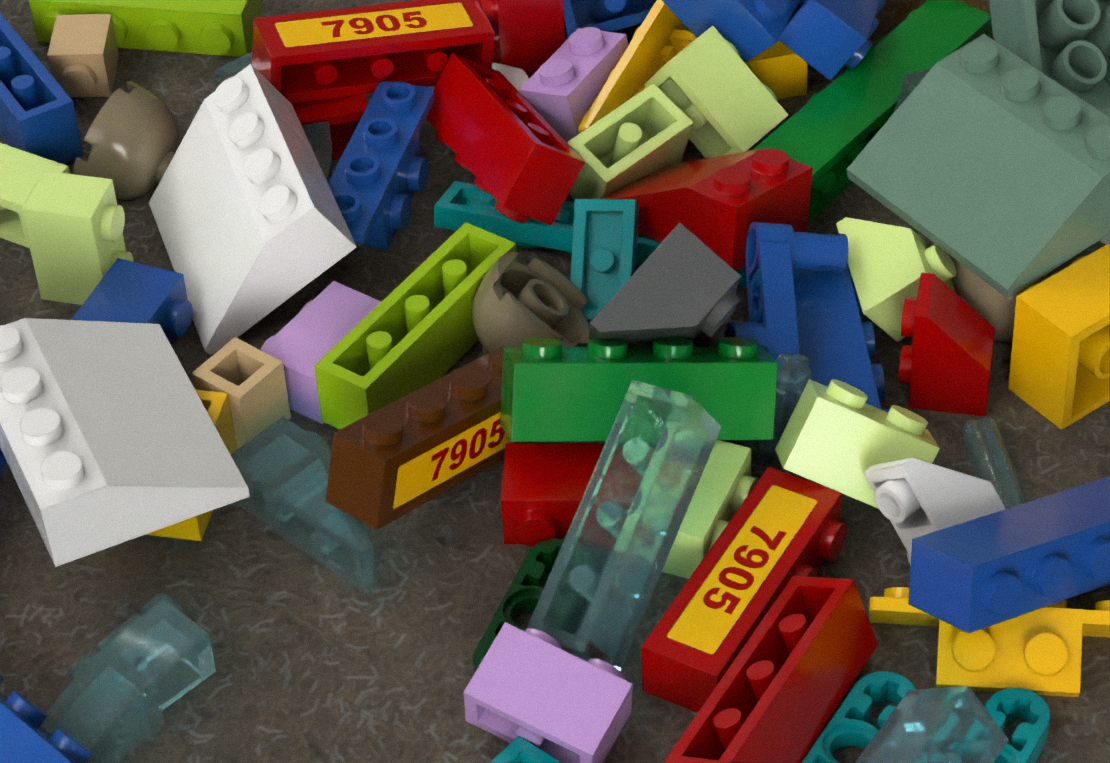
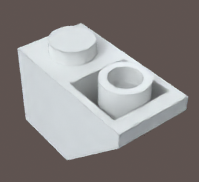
M915 458L872 465L863 472L874 491L875 502L879 510L891 521L905 546L910 565L912 539L1006 509L990 481Z

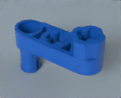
M752 222L749 226L745 248L750 323L729 321L724 338L743 337L756 340L758 347L765 349L778 362L777 382L791 383L793 381L799 359V334L792 269L843 274V268H846L849 250L846 234L832 235L795 232L791 225Z

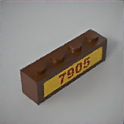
M504 346L334 432L326 502L378 530L503 460L506 443H533L511 442L500 425Z

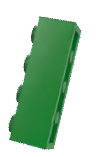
M544 337L527 338L522 340V347H503L500 425L511 442L773 440L778 362L765 349L758 347L756 340L743 337L721 338L718 340V347H693V341L684 338H657L653 340V347H628V342L623 339L599 340L597 338L589 339L588 347H562V342L557 339Z

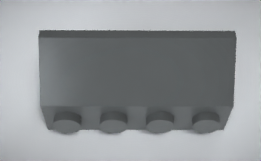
M679 223L589 323V339H623L628 342V347H653V340L657 338H684L693 341V347H712L725 333L727 324L733 319L732 314L737 309L735 306L741 300L734 294L741 275L684 225Z

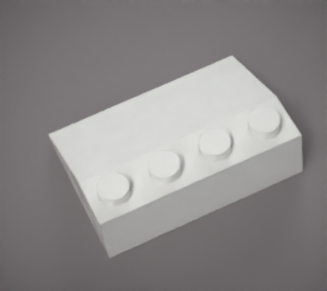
M251 64L234 77L224 80L202 102L149 201L173 269L184 276L187 299L193 307L192 319L203 348L209 355L215 354L234 337H239L357 247L292 104Z
M23 318L0 326V447L55 567L250 497L245 480L160 324Z

